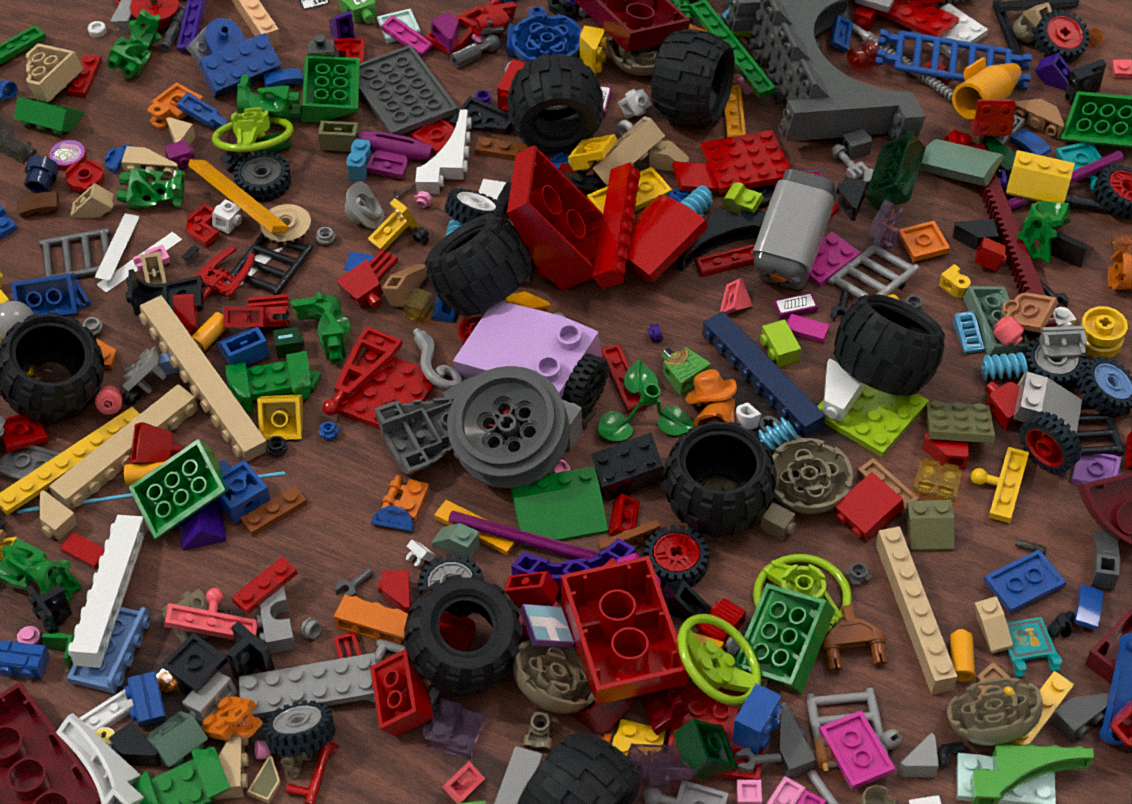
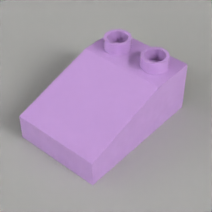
M501 301L486 311L454 358L453 364L455 370L466 379L475 374L502 366L528 368L546 377L555 386L563 399L564 389L567 387L566 383L570 380L569 376L573 373V368L575 365L577 366L579 359L581 360L582 356L587 353L602 358L598 331L560 315Z

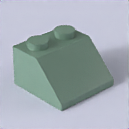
M179 711L145 735V738L158 752L162 764L168 767L180 764L184 760L185 755L193 749L202 748L203 742L208 739L194 716Z

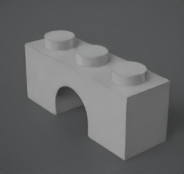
M283 586L256 608L260 609L261 614L257 615L259 628L263 627L264 633H260V638L270 648L271 654L296 649L290 618L283 620L274 619L281 613L289 612Z

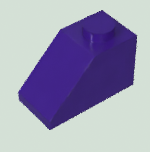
M351 11L329 20L333 38H355Z
M1056 53L1041 59L1035 70L1037 76L1041 78L1045 85L1066 91L1071 69L1060 54Z

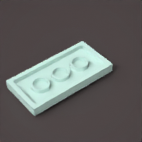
M958 753L957 800L972 802L970 780L973 770L987 768L993 771L992 756ZM1055 772L1041 775L1023 783L1004 796L998 804H1056Z

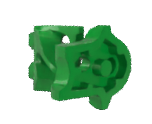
M142 9L137 20L129 22V41L121 36L110 49L107 67L112 70H116L118 67L123 70L124 76L128 78L135 76L138 78L150 57L151 52L148 48L153 43H157L162 39V36L157 32L161 15H150L146 10Z
M242 74L241 81L237 85V109L239 114L244 113L246 108H262V112L267 110L269 116L280 117L291 123L292 118H302L299 92H290L289 86L258 88L259 94L252 93L253 88L249 75Z
M131 168L130 172H120V185L129 186L128 190L118 189L117 200L127 203L129 209L155 207L158 202H170L175 207H181L185 193V172L174 170V176L170 180H161L163 172ZM154 177L155 181L147 182L146 178ZM157 192H166V193H165L164 195H160V194H158ZM148 196L151 198V200L144 201L143 197Z
M1038 201L1032 204L1029 216L1025 217L1024 227L1018 233V238L1024 241L1031 260L1038 257L1042 258L1045 263L1051 261V239L1057 237V231L1054 229L1056 226L1070 223L1069 203ZM1036 239L1040 241V247L1038 248L1034 244Z
M320 291L316 292L315 297L291 300V306L296 310L298 320H317L319 322L318 338L326 359H330L332 365L342 364L343 357L347 356L346 344L351 328L348 318L344 316L341 310L340 300L335 296L324 295Z
M15 539L12 545H5L2 550L4 558L0 562V581L5 586L28 590L27 587L33 581L38 584L41 594L57 584H60L68 603L71 601L72 594L83 587L69 572L71 565L69 560H61L59 562L46 560L47 555L43 551L19 539Z

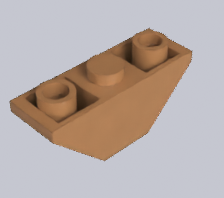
M1042 99L1015 101L1014 114L1023 118L1026 125L1060 140L1064 123L1057 106Z

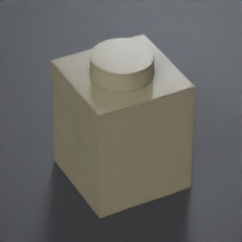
M772 502L768 511L766 510L761 519L760 530L783 541L796 528V523H794L795 513Z

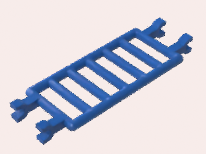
M881 29L878 45H897L896 54H889L885 50L878 49L875 65L891 64L894 65V69L897 71L964 82L963 74L956 73L958 48L969 49L968 66L976 61V51L987 52L986 67L994 65V54L1005 55V64L1016 63L1022 69L1029 70L1032 54L1016 55L1013 54L1012 49L908 31H899L897 35ZM905 39L915 40L913 65L902 64ZM923 42L933 43L931 69L920 67ZM940 45L951 46L949 72L938 70ZM1021 75L1016 86L1027 90V82L1030 83L1031 75Z

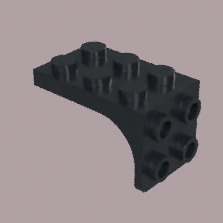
M134 269L129 270L128 277H126L128 292L125 295L127 302L131 303L135 316L139 317V314H141L140 305L161 295L173 312V295L193 294L197 311L203 310L204 280L201 275L163 284H150L141 280Z

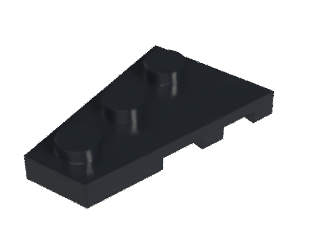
M471 96L468 97L450 121V124L456 127L460 110H467L468 117H471L472 120L471 129L507 133L512 127L508 112Z

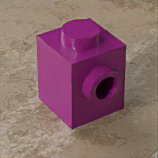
M186 140L164 146L166 158L177 163L179 170L189 167L190 159L195 157L192 146L188 147Z

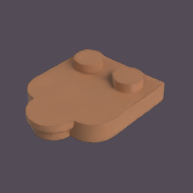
M1022 293L1015 300L1005 302L1002 313L1007 318L1010 316L1014 317L1023 326L1024 330L1041 333L1042 327L1046 326L1054 312L1058 300L1057 297Z

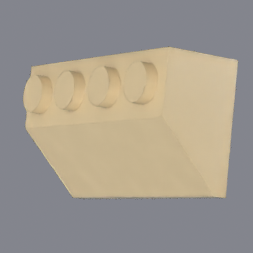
M644 116L617 140L612 150L605 156V159L595 161L590 169L605 185H608L611 169L629 162L633 165L638 159H644L649 154L647 152L652 147L656 148L663 142L662 138L665 135L651 118Z

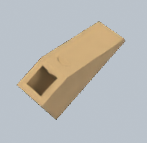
M127 146L121 162L124 172H130L131 168L163 172L162 178L168 179L173 178L174 170H179L177 163L145 147Z
M235 732L228 739L218 756L231 789L215 796V799L244 797V788H248V775L244 773V767L248 766V753L245 752V746L249 745V738L239 737Z

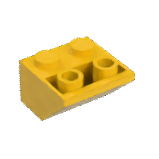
M584 26L580 34L579 59L586 66H590L597 76L598 73H601L602 65L607 59L605 48L608 37H605L604 29Z

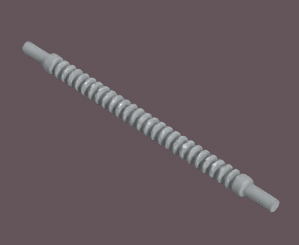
M853 24L852 31L862 37L865 43H869L877 51L882 49L889 54H896V50L892 49L888 44L878 45L877 36H874L873 33L866 32L856 24ZM902 57V64L913 65L910 59ZM910 73L911 75L914 74V77H917L922 83L925 82V85H929L934 91L937 90V93H940L945 99H948L950 102L952 101L953 90L945 86L944 83L941 84V81H937V78Z

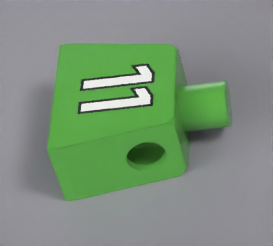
M338 0L339 9L342 13L351 11L353 23L365 21L367 24H370L377 15L375 0Z

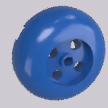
M547 13L532 15L515 26L511 38L512 48L522 62H528L546 54H567L570 57H577L579 55L582 29L574 20L564 15L547 16Z

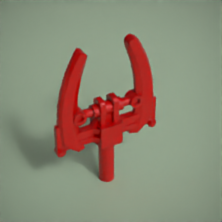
M235 246L222 251L201 268L193 277L201 275L206 288L203 290V302L212 292L216 294L219 292L222 295L226 294L228 298L232 297V294L240 287V284L250 272L255 255L253 253L249 254L244 266L236 276H230L229 271L223 268L215 270V267L220 262L237 251ZM226 280H227V281H228V280L230 281L229 284H225L224 282H225Z

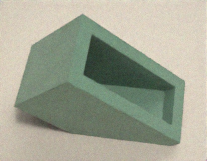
M461 523L441 528L431 545L454 556L455 554L460 555L461 559L464 556L468 557L470 562L480 547L479 531Z

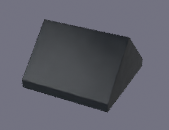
M1057 232V237L1051 239V256L1079 268H1082L1094 250V247L1060 232Z

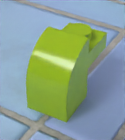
M733 183L722 202L727 211L739 215L741 211L745 210L755 213L764 197L762 193L745 188L742 183Z

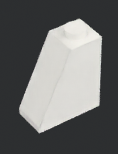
M832 359L827 361L823 413L831 419L842 422L864 390L865 384L845 372Z

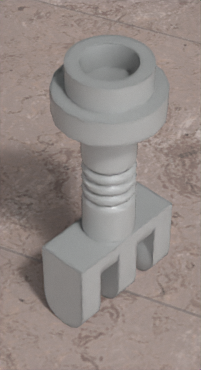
M838 144L833 147L831 151L833 153L832 156L835 159L840 158L848 166L845 174L854 179L862 177L864 171L868 169L862 161L855 164L845 153L846 148L843 145Z

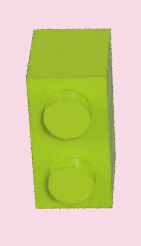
M785 319L762 326L760 342L763 347H766L768 357L778 368L800 362L801 347Z

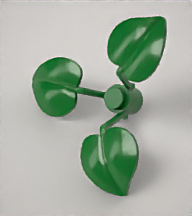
M639 359L630 366L624 377V386L627 391L632 394L640 393L639 403L627 419L617 411H608L603 414L599 420L598 434L607 441H626L633 433V427L628 422L642 405L649 407L656 404L657 412L660 415L657 421L658 427L668 436L674 437L686 434L693 427V421L681 408L674 405L665 406L662 412L661 400L658 399L661 390L658 386L657 377Z

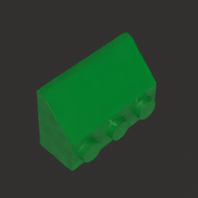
M17 97L13 118L20 120V124L31 126V123L36 124L38 129L47 130V128H51L53 133L63 134V132H71L83 117L84 111L34 98Z

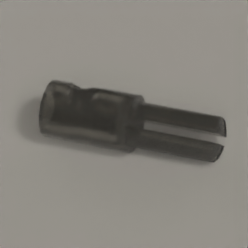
M1019 539L1015 544L1016 547L1028 550L1031 553L1040 549L1045 555L1047 551L1045 546L1028 543Z

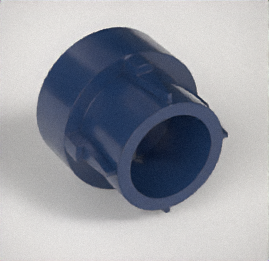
M30 156L25 167L27 176L24 186L35 193L48 192L53 182L57 179L60 170L59 165L54 160L45 156Z

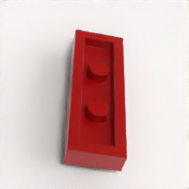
M83 55L80 63L84 69L76 78L72 79L68 88L69 96L87 97L101 66V56Z
M282 556L231 597L232 602L248 615L298 574L297 569Z

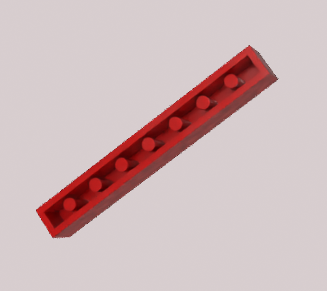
M631 162L610 170L592 275L602 289L623 283L626 272L625 267L628 259V248L640 179L639 170L634 168Z

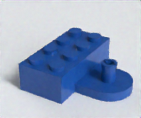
M217 18L206 27L205 42L211 55L201 58L198 68L214 98L238 89L237 85L241 81L242 74L249 75L250 83L263 79V74L281 68L282 64L266 33L245 40L239 26L227 18Z

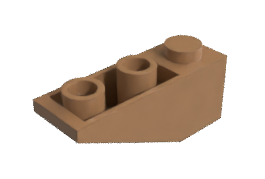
M415 264L390 275L382 287L390 306H408L428 276L425 264Z

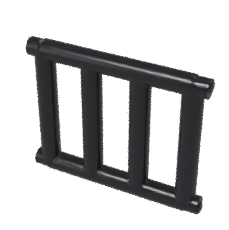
M261 233L232 269L230 276H236L240 272L251 253H259L290 264L291 266L286 272L254 260L252 268L281 278L277 285L247 275L243 282L271 291L272 295H278L310 255L314 246L312 244L306 246L295 241H287L286 244L283 241L278 243L300 251L301 253L296 259L263 247L262 244L265 240H269V238H265L264 234Z
M1082 399L1081 407H1091L1088 405L1090 401ZM1109 414L1080 415L1078 424L1106 422L1108 429L1077 431L1075 437H1078L1080 440L1111 437L1113 445L1082 447V456L1116 453L1117 456H1123L1125 454L1114 417H1110Z

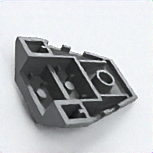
M455 397L433 398V401L420 402L419 399L413 400L412 403L394 401L374 408L383 440L400 471L411 474L427 468L453 449L448 437L447 420Z

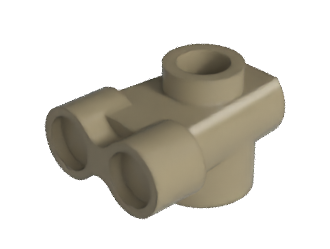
M543 712L533 713L528 735H524L523 747L543 751L551 750L552 738H549L550 714ZM538 724L544 725L543 728H537L536 726Z
M312 749L311 753L307 755L303 752L301 756L297 757L296 754H293L292 757H287L285 754L281 764L287 768V776L297 778L302 768V761L311 760L314 750Z

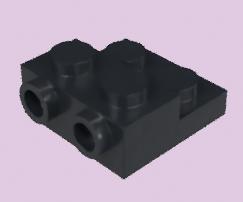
M1103 59L1071 70L1065 93V99L1068 103L1073 104L1077 91L1091 93L1100 91L1107 64Z

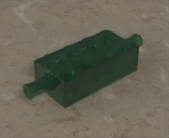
M910 130L904 131L903 137L882 145L865 195L878 211V214L884 218L890 216L893 206L910 200L926 147L916 137L914 132Z

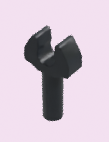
M1040 281L1046 296L1057 297L1058 302L1065 307L1068 306V296L1064 292L1055 294L1047 285Z
M842 291L839 306L831 308L830 316L833 322H835L837 315H844L848 310L846 307L850 294L849 291Z

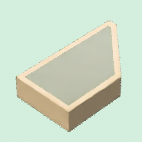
M268 756L247 791L249 796L270 804L281 785L272 756Z

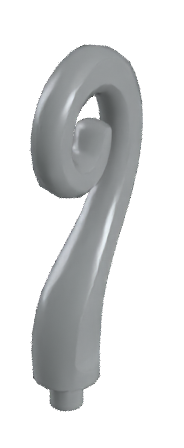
M416 328L413 331L415 335L414 342L421 350L420 366L425 377L443 390H448L462 382L463 380L459 372L450 366L440 365L435 371L433 370L431 362L435 350L434 341L426 330L421 331L419 328ZM446 374L450 376L452 380H446L443 378Z

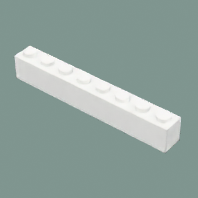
M117 515L115 523L111 524L110 537L105 541L104 555L99 558L98 572H95L93 575L92 589H89L87 592L86 606L81 609L80 623L75 626V637L68 647V655L71 656L74 666L101 668L146 533L143 516Z

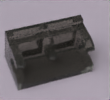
M3 129L0 131V152L24 164L30 156L37 153L35 148H31L33 145L31 142L23 144L12 138L11 135H7L4 138L3 136L8 133V130Z

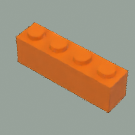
M344 595L334 615L337 629L347 632L355 631L356 635L376 641L378 639L387 640L404 646V627L408 613H404L400 609L384 607L377 602H367L357 596Z

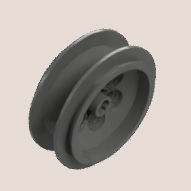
M502 366L478 374L460 389L449 410L447 431L450 443L460 463L471 476L493 487L516 488V486L528 485L540 480L556 467L568 446L570 423L558 390L546 377L528 368ZM504 410H510L507 414H502ZM530 414L528 418H522L523 415ZM494 424L493 428L486 429L488 425ZM529 433H535L533 437H527ZM494 443H500L498 447L491 448ZM520 447L517 452H511L513 448Z

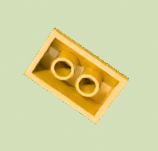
M1017 150L1006 194L1033 201L1064 203L1075 163Z

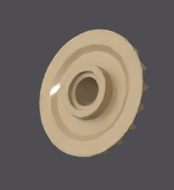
M284 204L273 207L269 211L289 226L287 233H271L260 224L265 238H269L270 241L275 240L277 244L281 241L286 244L287 241L294 242V239L300 240L301 236H306L307 231L310 230L311 218L304 208L293 204Z

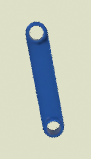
M1132 632L1122 635L1119 639V651L1103 727L1100 730L1101 740L1108 745L1123 743L1109 726L1114 715L1132 700Z

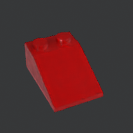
M406 649L370 666L379 729L396 737L433 719L430 697L421 677L412 666L413 664Z

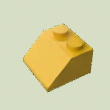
M302 395L260 396L257 399L259 431L265 440H269L273 436H281L285 440L302 439Z

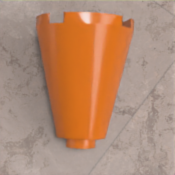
M1118 250L1111 258L1114 261L1113 267L1109 266L1108 286L1113 287L1112 290L1116 291L1132 289V254Z
M731 397L723 401H711L695 418L693 427L708 424L709 421L735 423L734 398Z

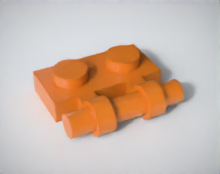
M396 475L388 486V494L383 497L381 509L386 506H399L411 515L413 522H416L429 492V483L409 479L407 485H402L403 477ZM397 494L402 495L400 501L395 500Z

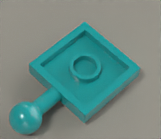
M1078 143L1056 148L1055 152L1059 160L1075 163L1073 171L1102 158L1095 146L1089 143ZM1093 174L1088 176V179L1091 182L1090 189L1095 193L1094 184L1097 177Z

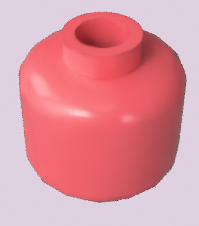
M1004 316L993 326L995 328L993 335L1003 346H1009L1010 344L1015 346L1023 339L1021 335L1024 332V328L1012 316L1008 318Z
M104 386L96 395L95 406L102 414L113 415L122 407V393L114 386Z

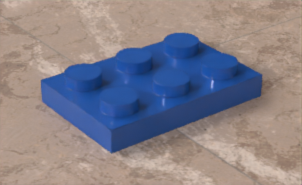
M1040 549L986 575L983 580L1009 614L1065 587L1066 584L1064 578Z

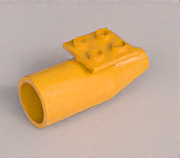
M986 57L980 58L965 68L963 74L965 81L953 91L952 103L955 110L964 118L974 119L976 104L979 99L1008 98L1022 75L1021 68L1016 63L986 67Z

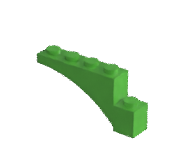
M1008 743L996 745L992 755L993 771L987 768L973 770L970 780L972 804H998L1013 789L1041 775L1070 769H1090L1094 759L1093 749L1082 746L1063 748L1057 745L1049 747H1037L1033 744L1013 746Z

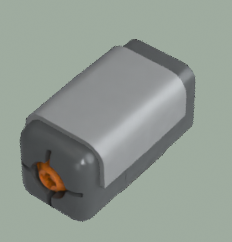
M785 169L782 180H778L752 252L754 265L761 280L793 290H801L806 286L837 198L833 181L798 170Z

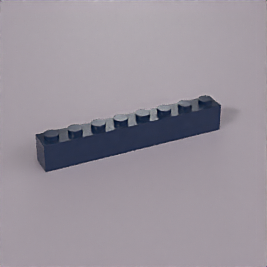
M723 311L703 321L702 335L704 339L710 342L716 351L727 359L729 365L734 367L741 377L752 385L754 391L759 393L766 403L778 412L780 418L783 417L792 424L797 434L801 433L805 437H809L824 427L825 414Z

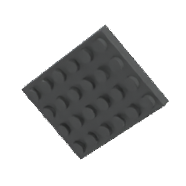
M412 45L359 64V92L388 133L402 135L458 112L456 104Z

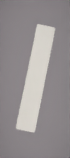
M124 214L95 278L111 280L139 216Z
M171 232L147 250L163 244L167 251L182 239L174 232ZM133 259L116 270L111 280L103 279L97 286L108 292L128 277L130 269H134L135 272L138 271Z

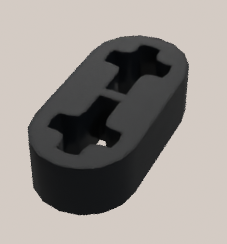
M548 0V10L556 16L558 14L564 15L572 20L576 19L577 8L575 5L566 0Z

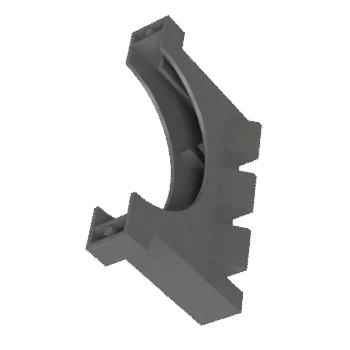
M730 0L729 14L726 15L727 24L732 32L752 31L751 38L748 40V47L751 49L754 59L760 68H764L769 64L766 76L776 87L775 93L772 96L777 104L787 100L786 108L783 110V118L779 124V132L782 134L785 142L843 137V134L864 129L868 135L889 134L895 146L916 145L926 115L913 92L885 90L861 83L834 67L817 46L815 37L833 28L834 18L838 14L851 21L846 12L849 0Z

